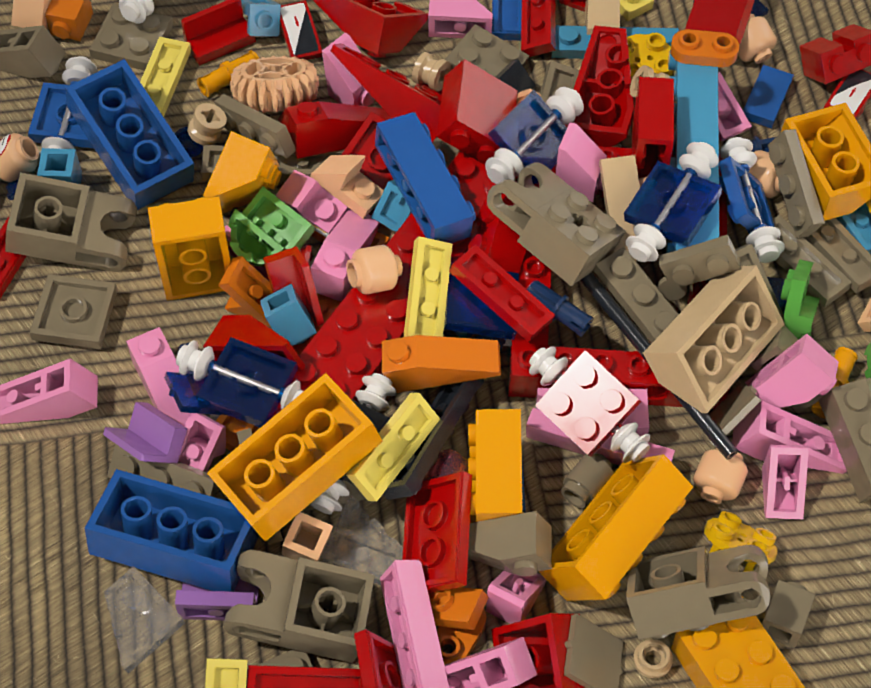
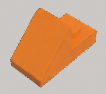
M243 256L233 257L218 285L230 296L225 309L236 315H251L264 325L271 327L265 318L260 303L261 299L273 294L270 282Z

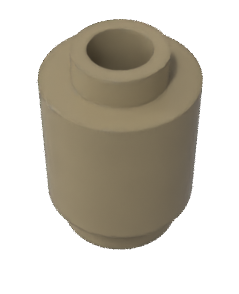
M598 453L593 454L591 457L585 454L563 481L564 486L561 489V493L564 498L577 508H585L614 474L611 462L605 456Z

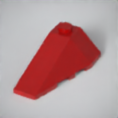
M313 0L344 33L350 35L356 45L367 49V54L378 58H384L386 54L400 53L428 20V13L398 1L392 5L379 2L380 0Z
M594 26L573 88L580 94L584 110L580 115L575 116V120L572 123L577 124L597 146L612 147L626 139L633 119L634 100L630 95L632 80L626 28ZM561 124V130L564 137L568 125Z
M342 43L332 46L330 51L391 118L415 112L421 124L425 123L427 125L433 143L437 134L442 94L425 85L422 87L409 85L410 81L406 76L397 71L386 69L383 72L379 70L381 67L380 63Z
M316 101L302 102L295 106L286 107L278 118V122L286 125L296 148L294 153L297 158H303L346 149L371 111L384 120L392 118L383 108Z
M549 613L491 629L494 647L524 637L536 669V676L511 688H585L564 676L567 653L565 642L568 641L571 615L574 614Z

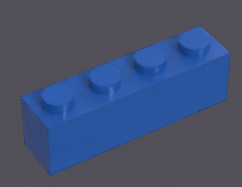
M415 112L377 123L375 146L424 236L447 243H454L471 237L473 221L476 220L475 210L471 202L465 201L462 196L457 177L450 175L446 168L442 151L434 147L427 125L425 123L421 124Z

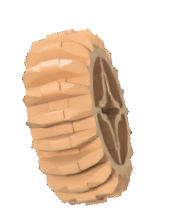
M273 55L267 58L261 57L257 60L251 59L248 63L243 62L233 69L230 81L233 99L263 113H277L278 111H284L286 107L295 106L302 102H311L317 98L319 76H317V69L314 67V64L306 59H299L296 56L290 58L285 55L282 57H275Z

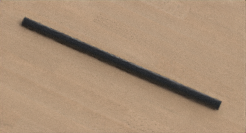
M592 272L580 281L647 362L643 352L651 345L650 342ZM672 393L726 460L731 459L737 454L738 449L708 413L699 412Z

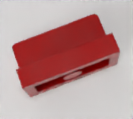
M226 0L181 20L184 40L190 43L191 54L199 66L256 42L255 36H250L247 33L248 22L243 16L241 0Z
M295 246L264 257L263 260L272 292L274 293L292 284L316 325L324 324L310 266L298 247Z

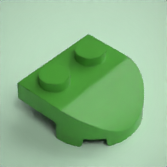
M264 186L242 213L235 209L228 224L231 228V242L229 244L235 254L243 256L249 263L265 267L264 257L295 246L300 250L316 230L312 224Z
M799 259L796 270L789 269L781 293V300L787 301L784 312L785 326L798 340L805 334L811 336V327L820 298L806 295L813 262Z

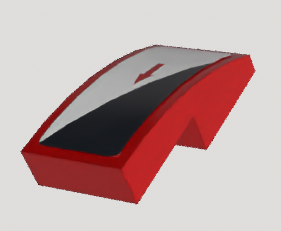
M306 0L281 5L280 29L283 38H285L289 57L296 56L299 59L306 60L322 57V48Z
M861 69L844 76L824 108L846 103L857 120L863 113L867 101L871 98V73Z

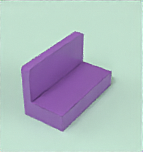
M136 402L128 429L105 427L103 435L140 461L178 463L187 428L151 404Z
M239 579L234 592L211 591L183 582L182 590H176L175 607L179 619L224 621L226 613L237 604L258 605L259 587Z

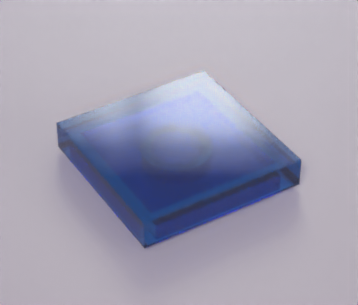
M506 271L519 282V273ZM449 273L444 329L514 340L517 332L455 276Z

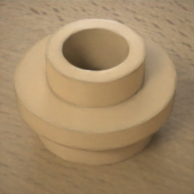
M649 639L641 642L636 647L633 662L637 671L643 676L660 678L671 669L673 655L665 643L660 640ZM654 655L659 659L660 663L651 665L646 661V657Z

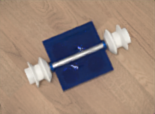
M560 87L556 90L555 95L549 97L545 103L535 90L528 93L488 133L500 147L495 152L494 157L489 158L485 163L489 179L494 184L507 179L515 181V178L519 176L523 168L535 162H539L551 170L557 164L558 148L567 130L565 125H569L570 122L572 123L575 120V116L580 115L584 110L580 94L574 89ZM532 175L531 179L535 185L538 183V179Z
M705 142L690 143L686 148L687 154H683L679 158V164L683 170L660 161L656 163L624 212L625 222L635 225V236H629L626 239V246L634 259L640 262L657 260L659 254L656 249H663L666 246L665 238L687 247L690 245L722 194V185L706 180L711 176L710 168L716 167L719 163L716 151L711 145Z
M230 337L217 361L214 360L212 347L207 346L203 351L198 350V342L195 340L191 341L188 345H183L176 358V365L179 366V373L181 375H186L191 370L194 372V379L196 381H200L208 375L196 395L198 403L260 428L271 419L279 403H281V409H283L304 392L301 390L300 381L296 380L290 384L298 371L297 362Z

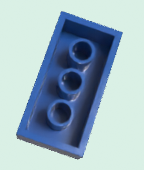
M125 59L65 88L67 108L126 198L133 200L137 210L194 181L195 163Z
M118 469L115 470L84 528L90 555L211 591L234 592L240 579L237 573L238 557L247 550H253L259 534L229 501Z

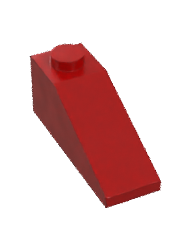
M223 315L203 345L204 348L207 346L213 348L216 365L231 371H303L306 366L287 339L251 315Z

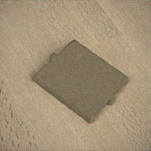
M743 381L710 414V417L725 435L761 401L756 395L757 390L752 385L748 386ZM703 432V434L701 435V437H702L706 442L709 441V442L715 447V445L711 442V440H710V439L707 437V435Z
M578 614L571 615L568 641L565 642L567 653L564 676L585 688H618L619 676L623 673L621 668L623 641Z

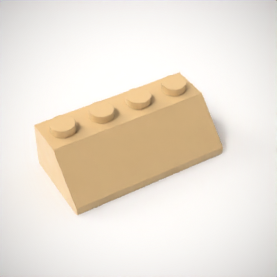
M757 265L741 266V270L712 278L643 354L658 383L699 412L708 413L785 323Z

